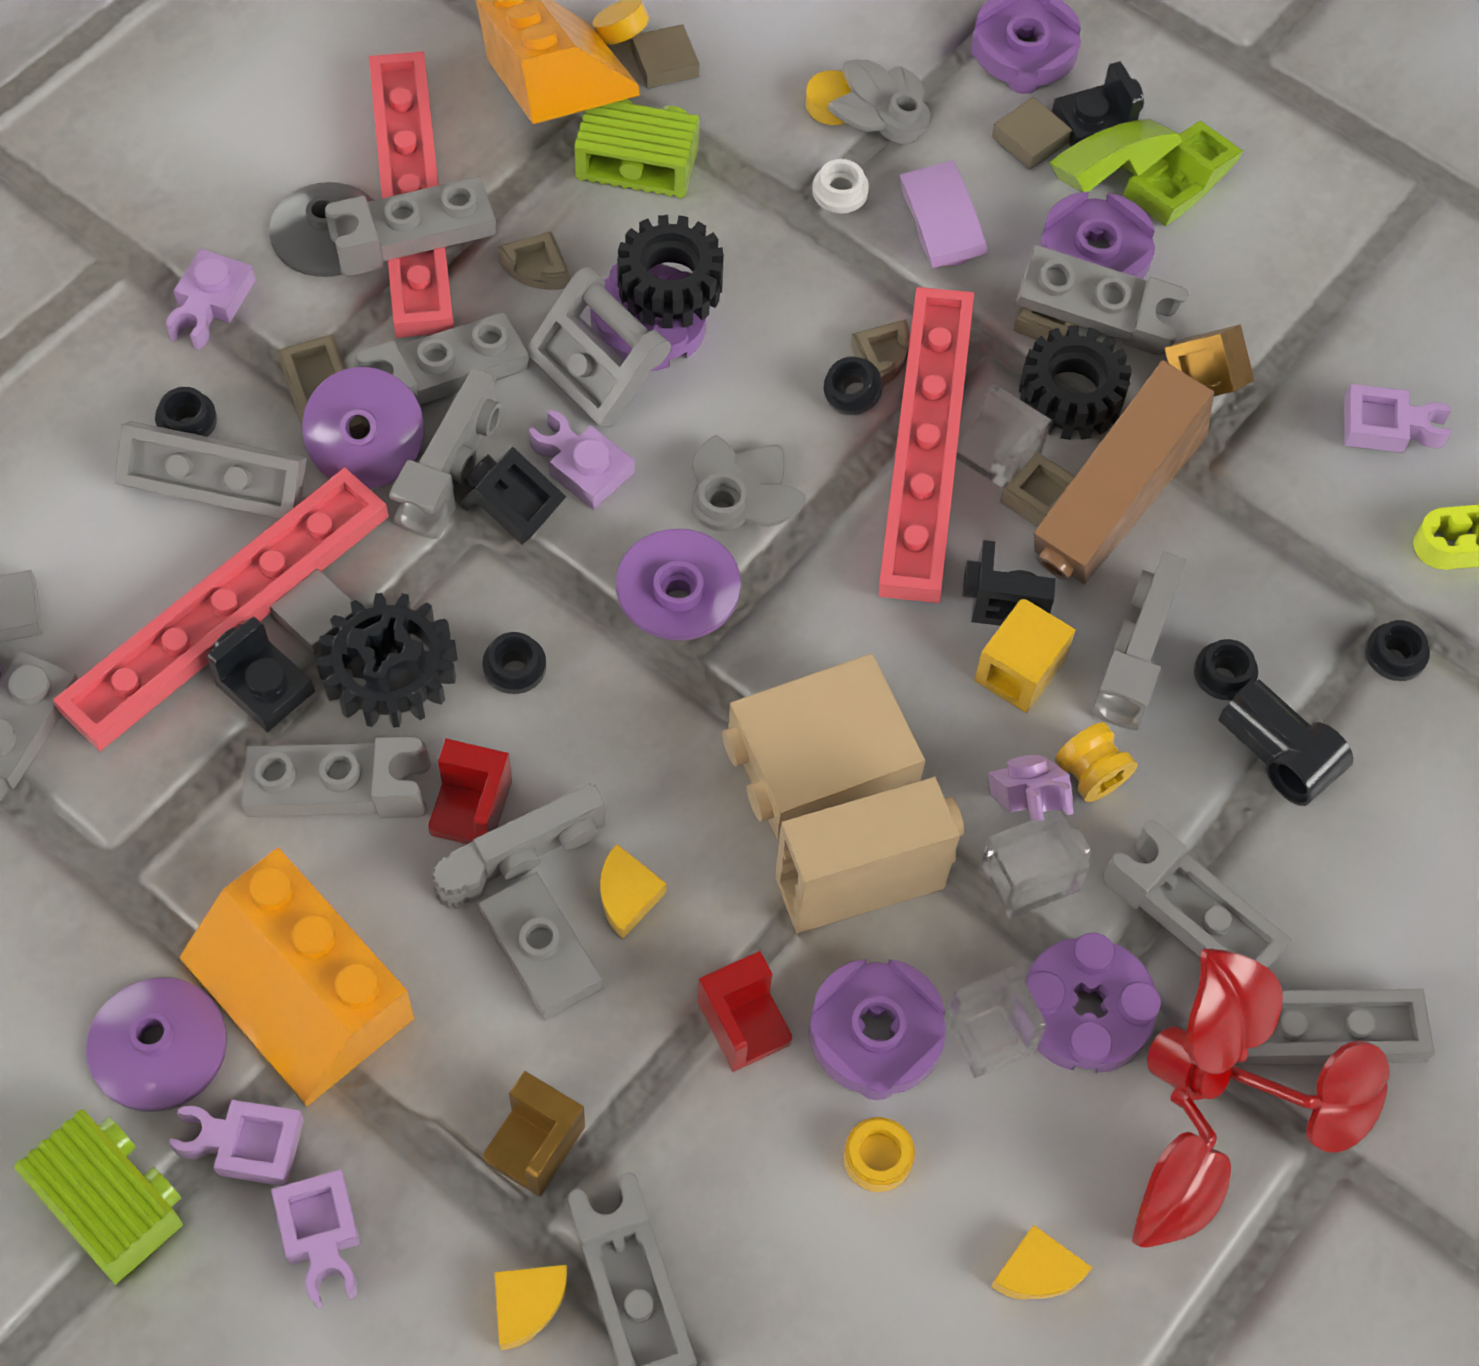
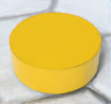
M621 0L597 14L592 21V25L605 44L613 45L624 42L640 33L647 26L649 16L641 0Z
M826 70L819 72L807 84L806 110L813 119L827 125L845 123L828 110L831 101L852 92L843 71Z
M885 1117L869 1118L857 1124L850 1132L844 1148V1166L850 1178L858 1186L872 1192L890 1191L900 1186L908 1177L915 1158V1147L908 1131L898 1122Z

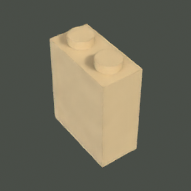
M873 653L730 702L728 729L722 730L724 746L730 761L735 767L743 764L751 781V784L747 785V794L752 810L760 822L768 819L777 840L780 837L781 822L921 781L926 761Z
M936 776L781 822L775 878L796 934L945 889L951 865L956 862V848L960 836L964 834V824L956 801L953 797L944 798Z

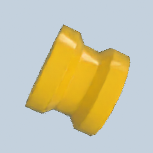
M1106 722L1091 725L1075 735L1059 750L1055 757V761L1060 768L1067 773H1072L1078 780L1077 791L1086 803L1099 800L1113 792L1130 778L1138 766L1129 752L1119 751L1114 745L1115 734Z

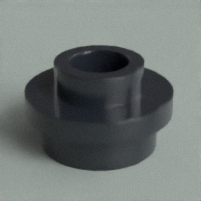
M853 356L845 357L830 367L824 380V395L829 405L835 411L845 415L862 414L870 410L879 401L883 391L882 377L877 367L870 361ZM851 384H864L863 388L858 392L845 394L846 389Z
M177 387L168 391L161 398L155 412V423L157 427L208 437L215 429L217 413L213 402L199 390L192 387ZM193 417L191 420L180 422L184 418Z
M1395 620L1378 626L1369 636L1365 646V654L1370 666L1379 675L1393 681H1408L1416 678L1423 672L1430 657L1428 640L1425 633L1417 625L1404 620ZM1388 649L1399 651L1404 658L1393 655Z
M508 632L498 636L487 647L483 655L482 664L486 680L492 687L503 693L520 694L530 691L541 682L546 672L544 650L537 641L524 633ZM512 661H519L526 665L525 668L517 671L504 669L505 665Z
M1223 639L1211 643L1201 650L1194 665V675L1198 685L1208 695L1216 699L1232 701L1235 695L1249 682L1257 681L1258 665L1254 654L1245 644L1233 639ZM1216 669H1228L1232 672L1234 678L1225 677L1218 673Z

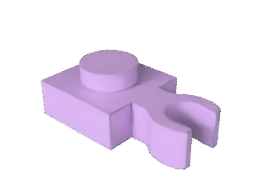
M200 248L173 291L177 305L181 307L173 310L166 321L171 341L175 342L182 329L195 327L190 334L194 349L199 350L204 347L210 337L209 325L215 318L230 323L256 281L253 266Z
M1350 384L1344 397V446L1404 453L1410 439H1414L1426 447L1441 448L1448 441L1452 429L1436 428L1430 422L1445 424L1451 412V407L1438 402L1427 403L1424 406H1411L1410 391Z
M550 410L547 412L548 426L557 433L552 436H544L531 426L529 428L530 445L538 454L545 457H553L549 462L550 475L594 510L635 473V459L591 425L579 436L570 430L569 422L561 413Z
M1026 755L1016 757L1007 762L1008 768L988 772L991 796L1010 813L1028 809L1029 817L1035 821L1044 820L1043 812L1062 810L1067 815L1074 813L1070 775L1050 759L1046 760L1045 756Z
M231 1100L227 1118L223 1120L213 1118L207 1111L197 1106H183L178 1109L177 1114L182 1122L202 1125L200 1135L195 1140L183 1142L170 1139L169 1144L178 1156L186 1159H198L208 1154H217L214 1170L218 1176L278 1186L288 1185L304 1121L300 1110Z
M342 1169L271 1189L286 1259L290 1265L310 1260V1268L305 1281L307 1293L314 1306L318 1309L323 1307L319 1287L321 1282L330 1275H338L344 1278L346 1293L349 1299L355 1298L357 1282L351 1267L341 1258L340 1250L357 1246L361 1243Z

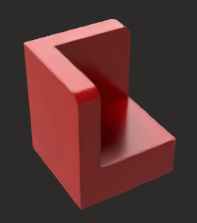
M445 738L438 759L442 785L428 823L429 833L434 837L469 844L474 841L473 839L498 828L512 784L509 753Z
M761 951L709 973L698 980L697 1003L733 1072L790 1046L792 1042V1034L770 994L773 973Z

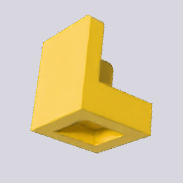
M1026 599L1020 600L982 650L974 681L1025 713H1028L1065 662L1076 629Z

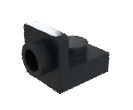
M1118 61L1109 64L1103 85L1055 98L1052 113L1072 129L1069 145L1072 147L1099 131L1138 120L1140 111L1144 107V94L1140 83L1136 79L1131 78L1122 62Z
M512 446L497 461L487 454L463 480L471 489L458 504L468 511L477 503L523 545L564 501L566 496Z
M983 540L978 561L967 560L964 573L962 597L973 598L971 622L1001 626L1022 599L1030 601L1050 614L1055 597L1056 578L1036 576L1034 573L1024 570L1010 572L994 571L995 541Z
M251 617L239 628L234 627L223 633L207 655L216 686L267 733L315 692L312 679L269 641L264 624L256 617Z

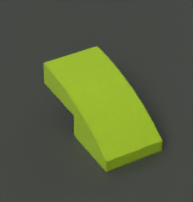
M1151 119L1136 120L1099 131L1068 148L1049 163L1059 180L1080 192H1089L1119 167L1139 177L1179 145L1182 140L1177 132Z
M1201 120L1179 133L1182 140L1179 145L1139 177L1137 175L1132 176L1123 193L1124 197L1137 204L1165 227L1190 209L1211 190L1236 164L1243 153L1242 149Z

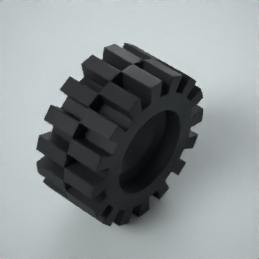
M668 214L658 215L657 226L653 227L647 218L639 222V233L631 228L625 234V243L620 242L617 258L619 297L622 303L628 302V311L634 317L643 310L644 323L652 326L656 317L662 318V328L673 329V319L680 318L682 326L687 327L693 325V313L703 320L709 316L710 306L716 308L720 301V293H722L724 253L722 247L718 248V237L714 232L706 236V225L699 221L691 229L688 227L689 217L678 215L677 224H669ZM662 263H678L688 267L693 273L683 279L670 281L654 277L648 270Z
M1068 326L1066 336H1062L1058 327L1049 331L1047 340L1042 336L1035 340L1033 349L1029 348L1018 391L1021 392L1019 399L1021 408L1029 407L1027 418L1033 424L1041 418L1044 419L1041 431L1051 435L1054 427L1061 428L1060 439L1071 440L1073 430H1079L1080 439L1085 440L1091 438L1094 428L1101 435L1108 430L1110 422L1115 424L1125 402L1131 383L1129 381L1132 371L1131 365H1125L1128 356L1123 349L1113 353L1116 343L1114 339L1107 336L1101 343L1096 340L1098 330L1089 328L1087 336H1080L1079 326ZM1064 372L1081 374L1095 384L1096 390L1085 394L1072 393L1059 387L1054 382L1053 376Z

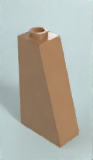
M1162 359L1035 530L1034 550L1039 554L1037 560L1041 566L1062 580H1067L1072 576L1084 585L1088 582L1207 437L1214 396L1213 390Z

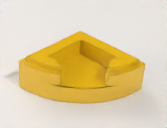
M616 844L608 854L602 868L600 894L607 921L613 930L624 939L666 894L667 883Z
M1033 1224L992 1283L991 1288L1014 1299H1046L1068 1293L1076 1288L1093 1267Z
M567 1265L494 1272L500 1351L512 1349L529 1342L551 1321L565 1297Z

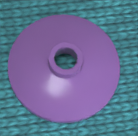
M354 367L331 375L315 389L304 411L302 431L307 452L314 464L324 475L331 479L345 467L369 489H373L396 481L408 459L416 461L423 445L425 426L420 404L405 383L394 375L380 369ZM362 415L368 419L370 431L365 438L356 439L351 435L349 425L353 418Z
M666 529L643 537L623 556L616 575L617 598L625 615L644 632L668 640L695 639L721 627L734 612L741 591L740 571L734 557L727 548L713 537L690 529ZM674 590H682L689 596L673 598L668 596V594Z
M174 978L142 980L117 992L97 1013L87 1038L86 1055L88 1066L99 1088L116 1103L138 1111L154 1112L172 1109L199 1095L217 1075L226 1052V1026L215 1002L199 987L187 981ZM153 1026L164 1028L162 1038L155 1044L146 1045L140 1042L142 1033Z

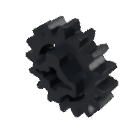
M375 593L374 607L365 609L357 600L350 602L353 617L347 620L341 616L333 615L330 621L335 636L322 635L318 640L323 657L316 659L320 679L325 680L323 685L328 700L340 699L342 714L347 718L354 715L359 709L363 710L366 726L369 727L375 725L380 715H389L393 728L400 727L401 713L410 711L419 720L424 719L423 703L428 699L433 703L442 705L445 701L442 684H455L456 681L455 666L452 662L457 661L458 657L455 640L450 639L449 623L446 619L434 621L432 605L428 602L419 606L415 611L412 610L409 595L404 593L401 594L395 605H387L382 593ZM411 634L421 639L429 651L424 650L423 642L412 640L410 638ZM346 668L352 670L353 677L364 679V685L361 686L355 682L347 673Z

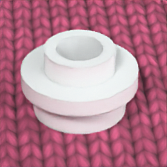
M835 159L827 162L816 174L813 180V197L822 208L830 212L849 213L864 205L868 198L869 183L858 164L847 159Z

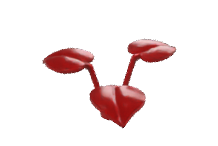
M1202 949L1200 982L1190 1013L1187 1031L1176 1026L1163 1030L1152 1042L1147 1055V1066L1150 1073L1175 1088L1170 1100L1183 1108L1196 1127L1199 1136L1192 1132L1181 1133L1161 1154L1151 1174L1139 1209L1132 1243L1139 1247L1147 1248L1192 1236L1209 1224L1225 1200L1231 1177V1163L1227 1155L1213 1149L1217 1140L1216 1133L1200 1112L1194 1100L1217 1098L1225 1091L1230 1079H1233L1298 1106L1313 1109L1306 1128L1308 1142L1325 1152H1341L1355 1146L1364 1139L1376 1124L1383 1110L1388 1090L1387 1081L1390 1077L1389 1064L1384 1052L1379 1047L1366 1041H1353L1341 1046L1329 1057L1319 1074L1317 1095L1301 1093L1235 1067L1236 1062L1242 1063L1247 1059L1248 1048H1254L1263 1044L1273 1034L1282 1010V988L1273 972L1250 957L1232 951Z

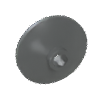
M336 182L311 184L292 192L278 204L270 219L269 236L274 252L285 265L302 274L317 277L343 275L340 270L336 243L330 238L325 208L330 203L363 195L366 197L367 202L373 201V199L356 187Z

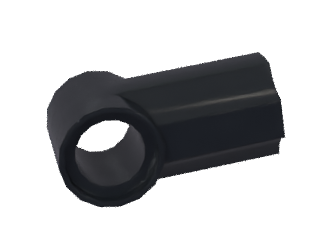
M1260 679L1255 682L1251 681L1242 688L1223 709L1218 719L1220 723L1266 764V772L1273 787L1285 799L1298 806L1308 805L1353 765L1354 757L1352 750L1346 740L1335 729L1321 722H1313L1310 725Z

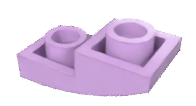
M954 160L900 174L902 193L915 218L919 241L932 269L944 265H961L970 258L988 254L987 244L977 214Z

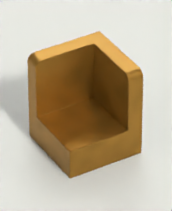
M1241 324L1191 336L1164 348L1169 364L1213 390L1214 396L1235 392L1254 381Z
M524 1070L509 1092L512 1111L484 1151L483 1157L484 1162L488 1166L540 1197L586 1127L584 1106Z

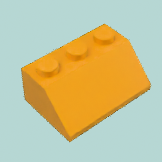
M476 0L487 60L532 124L640 96L638 83L592 26L553 0Z
M279 847L221 891L179 956L187 969L306 1107L415 1019L406 988Z

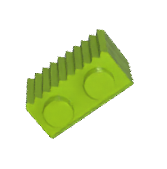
M628 99L585 110L580 130H578V136L575 140L576 178L581 182L587 179L592 184L598 181L602 185L609 183L613 187L620 185L624 189L631 187L635 191L642 189L646 193L653 191L657 195L664 193L668 197L673 195L679 199L685 197L699 147L700 115L689 114L677 106L655 108L633 104Z
M84 1109L76 1111L72 1119L64 1121L61 1128L54 1130L49 1138L42 1140L37 1148L30 1150L25 1158L18 1160L13 1168L116 1285L184 1225L171 1208L182 1198L154 1166L142 1175L131 1163L127 1156L137 1148L110 1116L98 1125Z

